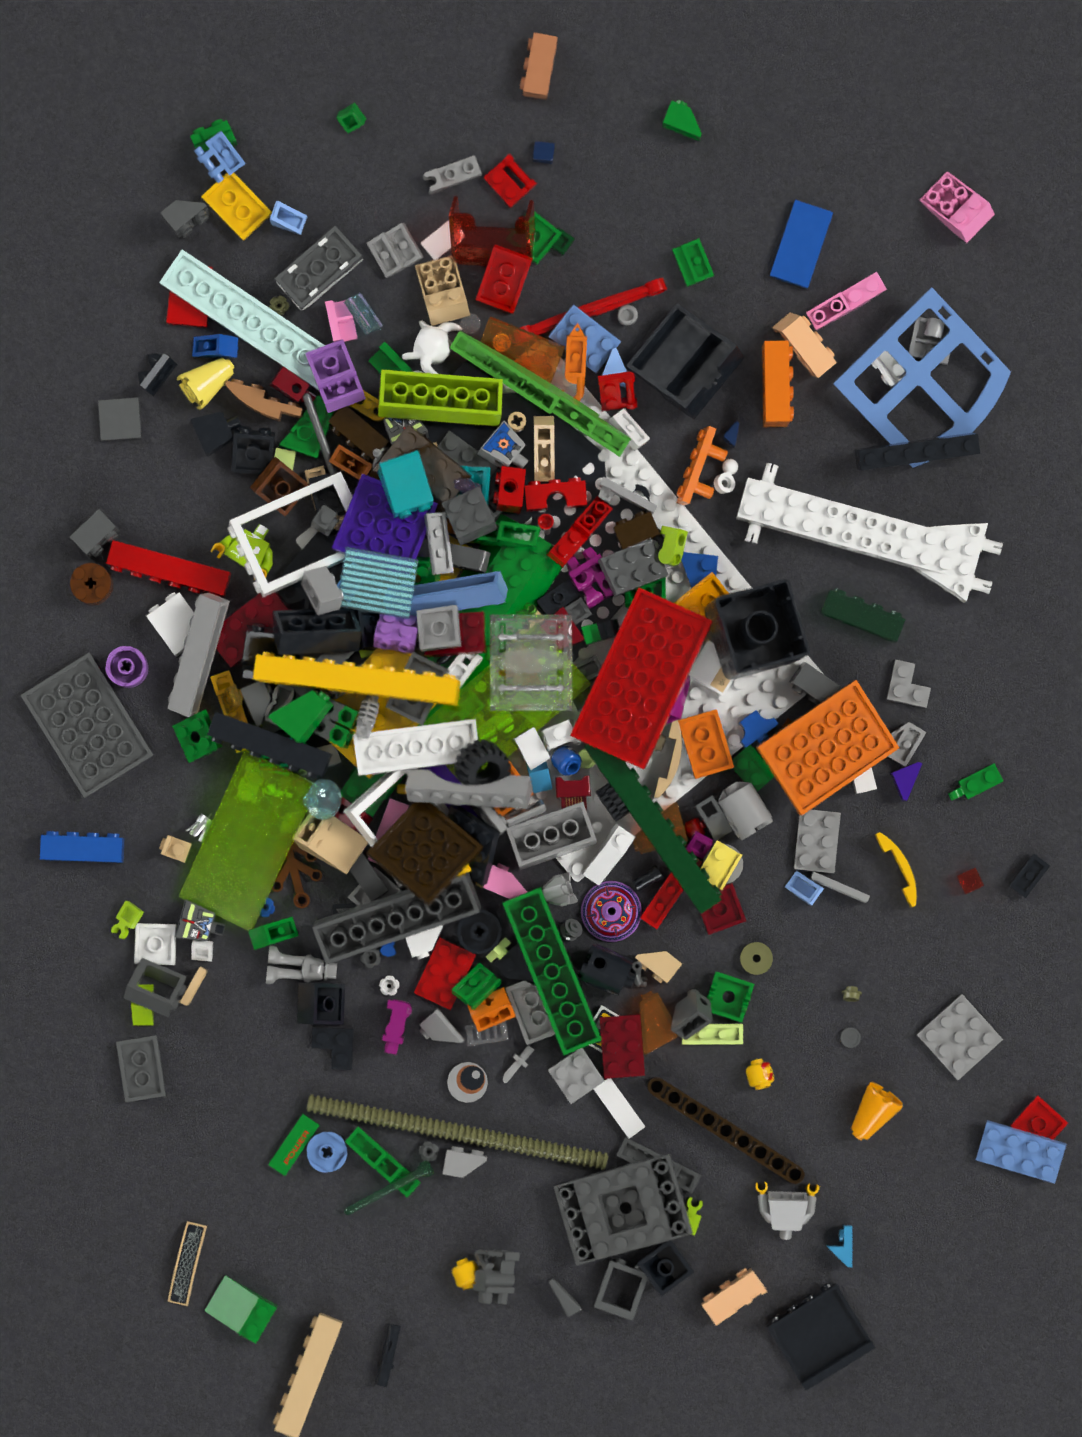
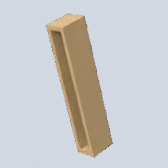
M320 1313L318 1317L314 1316L310 1328H313L311 1336H306L303 1347L306 1348L304 1355H299L295 1366L299 1367L296 1375H291L288 1383L291 1389L289 1394L284 1393L280 1404L284 1406L281 1413L277 1412L273 1422L276 1425L275 1431L290 1437H299L343 1321Z

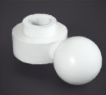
M734 459L725 460L722 465L724 473L717 475L714 479V487L721 494L729 493L735 488V480L732 475L737 472L738 463Z

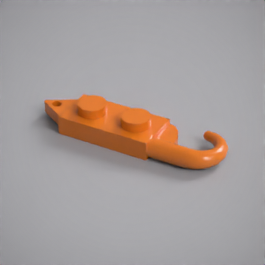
M576 323L571 333L567 335L565 378L568 382L577 384L576 395L573 398L580 401L585 390L587 336L584 335L579 324Z

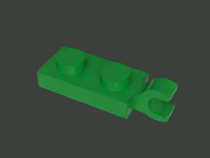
M994 763L958 781L960 788L948 793L951 801L962 795H965L968 800L1003 782V779Z

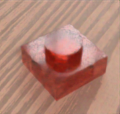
M976 868L956 876L964 894L984 886Z

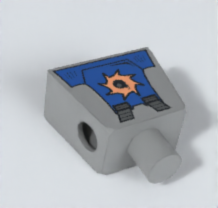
M505 421L501 423L477 453L480 457L499 468L502 466L509 467L513 463L518 468L523 469L528 463V460L520 454L525 447V443Z

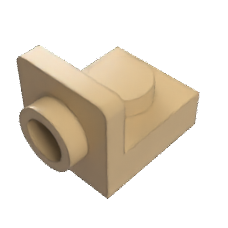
M168 835L166 839H162L159 849L162 850V855L186 863L192 844Z

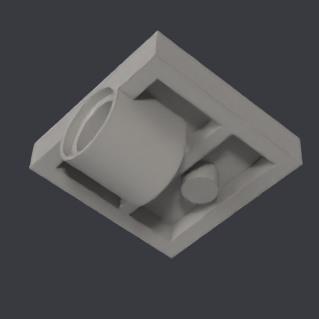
M918 317L915 320L908 353L913 358L922 359L948 334L949 328L940 319ZM950 354L940 364L947 365Z

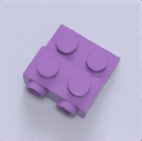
M381 612L375 630L373 647L400 651L402 653L414 652L418 637L417 616L409 615L408 617Z

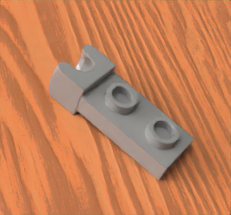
M475 155L444 167L425 172L423 179L425 181H435V185L429 189V194H435L443 191V189L481 176L482 173Z

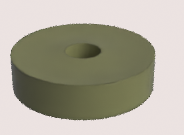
M760 942L746 945L740 954V963L743 969L754 975L763 974L768 971L773 962L771 950ZM754 955L760 956L759 962L753 961Z

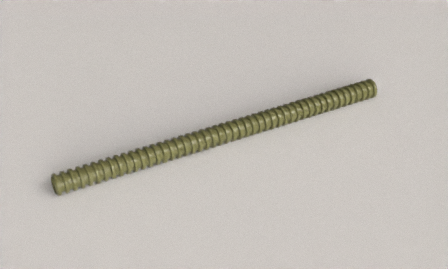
M314 1094L309 1096L307 1103V1112H320L321 1115L326 1113V1116L331 1114L332 1117H345L346 1120L351 1118V1121L356 1119L357 1122H370L371 1125L376 1123V1126L381 1124L382 1127H395L396 1130L401 1128V1131L407 1129V1132L412 1130L414 1133L420 1132L421 1135L423 1133H426V1136L432 1134V1137L437 1135L439 1138L445 1137L446 1140L448 1138H451V1141L457 1139V1142L462 1140L464 1143H476L477 1146L482 1144V1147L487 1145L489 1148H501L502 1151L507 1149V1152L512 1150L514 1153H526L527 1156L532 1154L533 1157L537 1155L539 1158H551L552 1161L558 1159V1162L563 1160L564 1163L568 1161L570 1164L576 1163L577 1166L579 1164H583V1167L588 1165L589 1168L593 1166L595 1169L601 1168L602 1171L606 1169L607 1152L601 1154V1151L596 1153L595 1150L591 1152L589 1149L582 1150L581 1147L576 1149V1146L571 1148L570 1145L566 1147L564 1144L557 1145L556 1142L551 1144V1141L546 1143L545 1140L541 1142L539 1139L532 1140L531 1137L526 1139V1136L521 1138L520 1135H517L515 1137L513 1136L514 1134L507 1135L506 1132L504 1134H501V1131L495 1133V1130L490 1132L488 1131L489 1129L482 1130L481 1127L479 1129H476V1126L470 1128V1125L465 1127L463 1126L464 1124L457 1125L456 1122L451 1124L450 1121L445 1123V1120L440 1122L439 1119H426L425 1116L420 1118V1115L415 1117L414 1114H401L400 1111L395 1113V1110L390 1112L389 1109H376L375 1106L370 1108V1105L364 1107V1104L359 1106L357 1103L351 1104L350 1101L348 1103H345V1100L339 1102V1099L334 1101L332 1098L326 1099L325 1096L320 1098V1095L314 1097Z

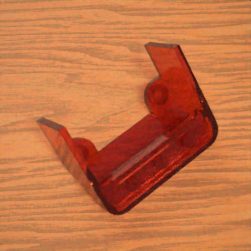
M454 196L449 212L452 259L461 265L487 266L495 244L532 258L535 233L534 200L529 201L526 216L516 219L515 228L476 226L475 218L471 214L459 213L458 196Z

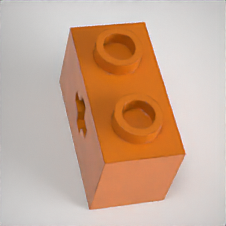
M504 987L493 991L475 1010H472L467 1005L478 1032L516 1017Z

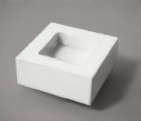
M193 940L192 960L212 962L213 941Z

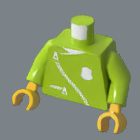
M259 524L254 533L246 529L243 531L266 578L273 565V551L270 548V544L263 540L269 529ZM230 535L226 536L221 542L214 544L211 552L213 550L220 552L217 558H220L224 552L225 556L243 567L247 563L244 556L240 557L238 554L236 539H232Z

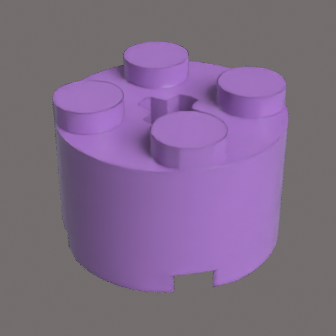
M121 646L109 654L106 661V673L110 680L118 686L133 688L145 680L148 674V662L143 653L138 649L130 646ZM124 663L132 664L130 671L123 670L125 667Z

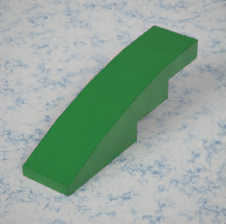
M500 521V523H496L497 530L468 542L506 547H537L541 528Z
M357 1127L345 1141L371 1167L377 1170L407 1198L422 1183L360 1127Z

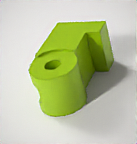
M662 526L660 534L665 535L663 547L658 554L659 561L669 566H677L682 559L688 531Z

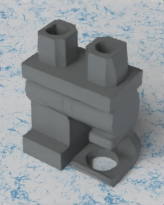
M477 1250L475 1252L477 1262L482 1266V1269L476 1270V1284H473V1290L479 1291V1303L492 1304V1294L494 1293L493 1303L507 1304L508 1293L514 1294L515 1261H519V1252L508 1250ZM489 1257H492V1263L488 1262Z

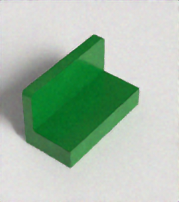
M386 342L369 359V363L380 374L381 370L413 371Z

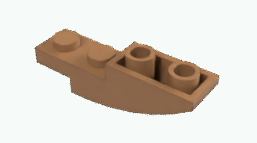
M232 379L231 382L226 380V387L240 402L265 417L280 421L282 414L301 418L303 415V409L299 408L300 404L288 402L287 405L280 403V399L274 397L265 399L267 393L260 385L251 384L250 387L243 385L244 382L237 379Z

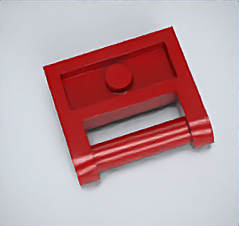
M511 154L507 155L484 177V180L509 208H512L537 185L535 180H531L515 163L514 157ZM508 166L525 186L521 189L503 170Z
M633 372L598 376L602 411L637 408L638 403L634 393L635 374ZM624 382L626 384V398H621L619 383Z

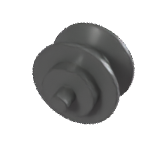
M568 919L560 926V933L567 941H574L582 934V926L577 920Z

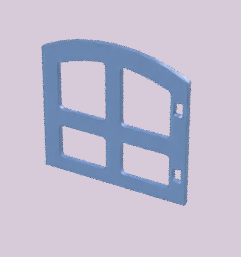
M931 287L833 385L889 444L909 441L887 419V415L916 386H920L954 422L952 428L938 437L972 433L989 414L1004 390L1011 371ZM942 307L950 314L946 319L938 312ZM927 309H931L949 328V332L920 361H916L898 342V337ZM960 343L964 344L990 372V377L984 389L968 412H964L930 375L931 371ZM884 351H887L905 370L906 374L877 403L873 404L855 385L854 381ZM984 351L993 360L989 364L980 357ZM929 461L912 463L909 465L913 468L921 464L927 463Z

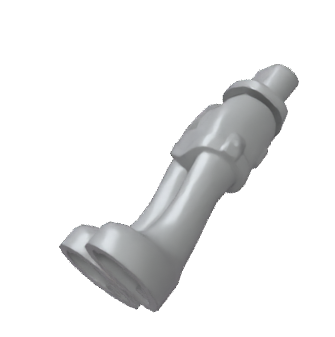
M276 946L269 947L268 964L302 966V969L295 970L268 966L266 984H273L277 979L304 980L307 983L318 980L326 981L327 979L336 980L337 963L326 965L325 960L315 958L312 955H286L280 953Z

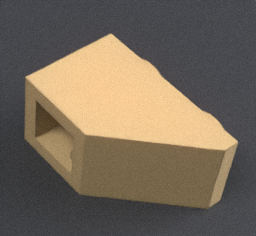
M667 951L637 954L635 957L638 960L637 962L642 964L644 971L648 968L654 973L652 977L659 983L663 981L668 983L682 965L681 962Z

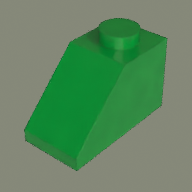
M671 101L662 127L700 141L702 133L691 108L687 107L688 104L683 101Z
M293 916L248 931L254 950L299 936Z

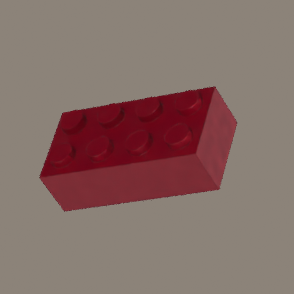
M278 591L262 597V594L259 593L224 621L216 649L230 667H236L242 662L247 625L260 623L265 625V627H273V611L292 610Z

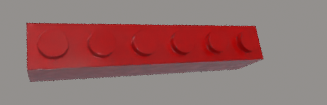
M114 540L112 541L106 562L108 566H111L110 570L122 573V570L130 571L131 576L141 578L142 575L149 576V580L161 583V580L169 582L171 587L180 589L182 585L189 587L188 591L200 594V591H204L219 597H225L231 573L228 571Z

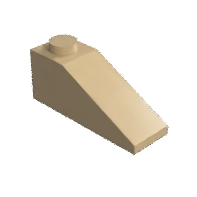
M534 416V481L548 482V480L555 479L554 416Z

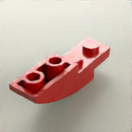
M597 496L547 555L563 568L590 538L613 508Z

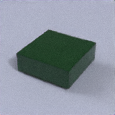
M558 227L557 229L562 235L552 245V248L564 256L575 238ZM554 233V234L552 235V237H551L550 240L547 242V244H548V243L551 241V239L556 235V233Z

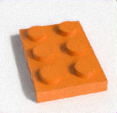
M717 709L678 720L695 779L734 768Z

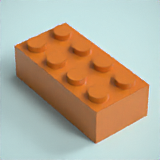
M764 341L762 346L763 427H788L790 421L794 419V407L790 406V401H792L794 395L793 386H790V381L793 378V366H789V361L793 358V346H789V341Z

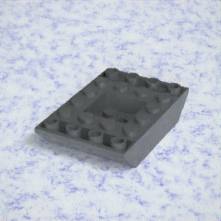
M670 1154L641 1160L553 1186L576 1266L693 1234ZM623 1202L631 1204L632 1210L630 1213L623 1212L621 1208Z

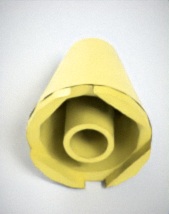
M219 358L180 374L177 377V381H182L179 386L184 395L191 403L196 402L198 404L196 408L201 410L224 386L226 380L228 381L234 374V365L229 359Z

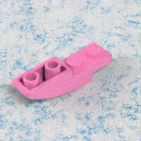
M875 272L847 290L838 293L806 312L814 328L818 330L871 301L872 298L886 291L887 288L879 274Z

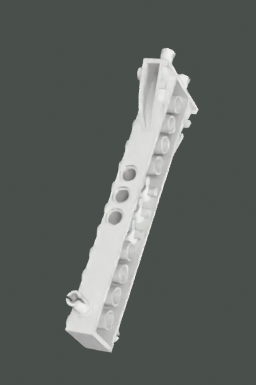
M766 463L762 480L748 478L736 517L737 520L750 524L745 539L746 542L750 543L751 537L754 535L752 544H757L761 527H766L910 567L957 597L963 603L967 601L971 589L987 594L990 593L991 588L988 587L992 586V581L975 578L974 575L979 554L982 550L1000 555L1002 550V542L986 539L985 532L988 523L925 527L777 486L774 484V480L779 466L773 465L770 472L771 463Z

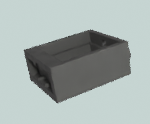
M141 958L126 987L123 998L169 1017L171 1011H176L180 1000L178 997H183L187 989V985H184L187 976ZM144 975L174 987L175 989L170 999L139 987Z
M615 1257V1260H609L594 1307L633 1321L648 1278L639 1265L635 1264L634 1267L626 1265V1260ZM613 1267L642 1277L631 1310L602 1300Z

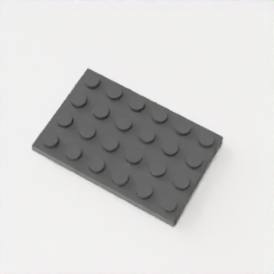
M90 652L20 695L84 798H87L154 756Z

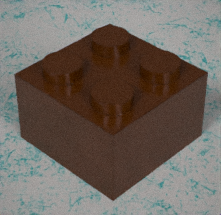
M274 457L250 488L267 503H270L310 484L277 457ZM299 500L276 510L286 517Z

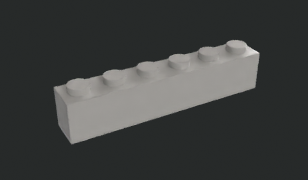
M211 593L200 594L196 599V609L190 619L189 634L184 640L185 648L179 658L180 666L174 676V687L168 697L169 705L167 709L186 717H191L198 713L229 600Z

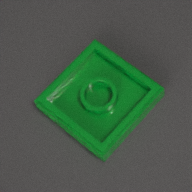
M530 209L509 234L506 241L523 255L533 258L532 262L538 265L562 233L533 209ZM554 233H556V235H555V236L551 239V241L547 244V242L550 240V238L552 237V235H553Z

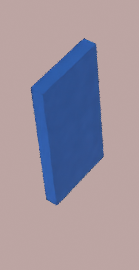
M795 200L770 277L808 289L833 212Z

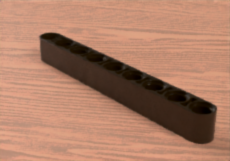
M653 1077L648 1081L647 1088L652 1095L793 1184H798L804 1179V1171L800 1166L662 1078ZM654 1081L662 1083V1089L659 1092H654L651 1089V1084ZM671 1092L679 1093L680 1098L678 1102L671 1103L668 1100ZM688 1103L696 1104L697 1110L695 1113L688 1114L685 1107ZM705 1114L713 1115L714 1121L712 1124L706 1125L703 1123V1116ZM723 1125L731 1127V1133L727 1136H723L720 1133V1128ZM740 1136H747L748 1144L744 1147H740L737 1143ZM757 1147H764L766 1150L762 1158L755 1156V1149ZM775 1158H781L783 1161V1165L779 1169H775L772 1166V1161ZM792 1169L800 1171V1176L796 1180H792L789 1177Z

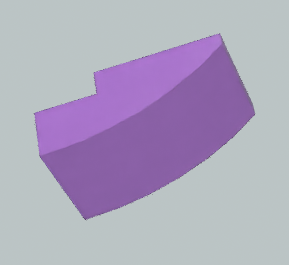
M343 339L305 353L328 413L366 399Z

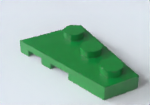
M318 395L313 404L326 437L330 426L328 421L333 417L335 411L328 413L322 397ZM306 410L279 446L318 459L321 448Z

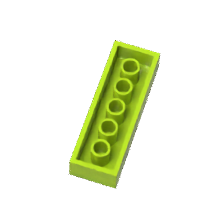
M381 370L378 417L499 426L502 412L503 379Z

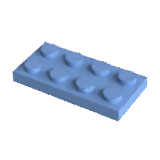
M987 1120L976 1160L1055 1184L1066 1143Z

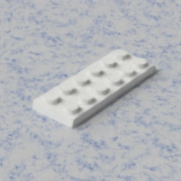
M476 720L371 732L368 739L356 737V734H354L358 776L454 764L457 762V755L461 754L460 750L462 748L465 749L468 743L473 744L475 740H478Z

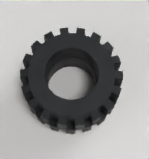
M482 739L481 742L475 740L473 744L468 743L465 749L462 748L460 750L461 754L457 755V762L454 763L456 768L454 771L455 775L463 785L493 783L509 776V769H511L508 757L492 741L488 742L486 739ZM488 762L487 767L480 773H477L479 767Z

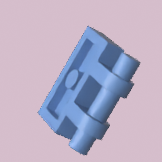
M219 131L205 142L209 150L204 152L200 146L194 150L198 156V161L204 164L209 171V176L214 178L217 183L224 180L220 174L224 169L230 176L246 164L222 131ZM212 155H215L220 162L216 167L209 159Z

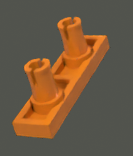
M708 426L699 431L697 435L698 444L691 452L690 459L692 461L683 474L685 480L683 486L681 485L677 491L676 496L678 499L676 503L683 506L690 504L693 493L708 499L712 497L714 488L700 483L698 479L707 456L721 462L726 459L728 451L712 445L716 428Z

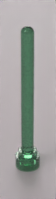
M428 1160L421 1162L417 1170L345 1208L344 1213L351 1215L419 1177L423 1178L426 1176L428 1178L435 1173Z

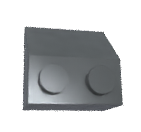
M255 682L240 689L256 726L263 728L267 707L273 701L274 691L269 683Z

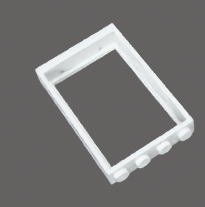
M341 472L229 521L230 527H227L231 538H235L238 543L236 546L240 557L244 556L247 562L244 566L248 575L252 574L255 579L253 585L257 594L261 593L262 597H265L301 581L305 571L324 566L331 568L347 561L345 560L346 557H350L337 552L268 583L241 527L246 522L331 485L334 486L347 512L353 496Z

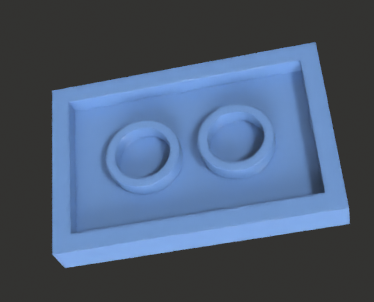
M573 304L548 336L566 350L567 335L571 333L576 323H578L584 335L587 336L586 366L597 373L610 357L612 349L617 348L621 341Z

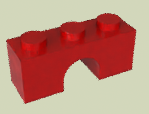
M579 477L569 478V482H561L560 479L548 480L549 484L531 481L525 486L527 512L547 510V498L554 493H559L565 497L567 508L587 507L585 480L581 481Z

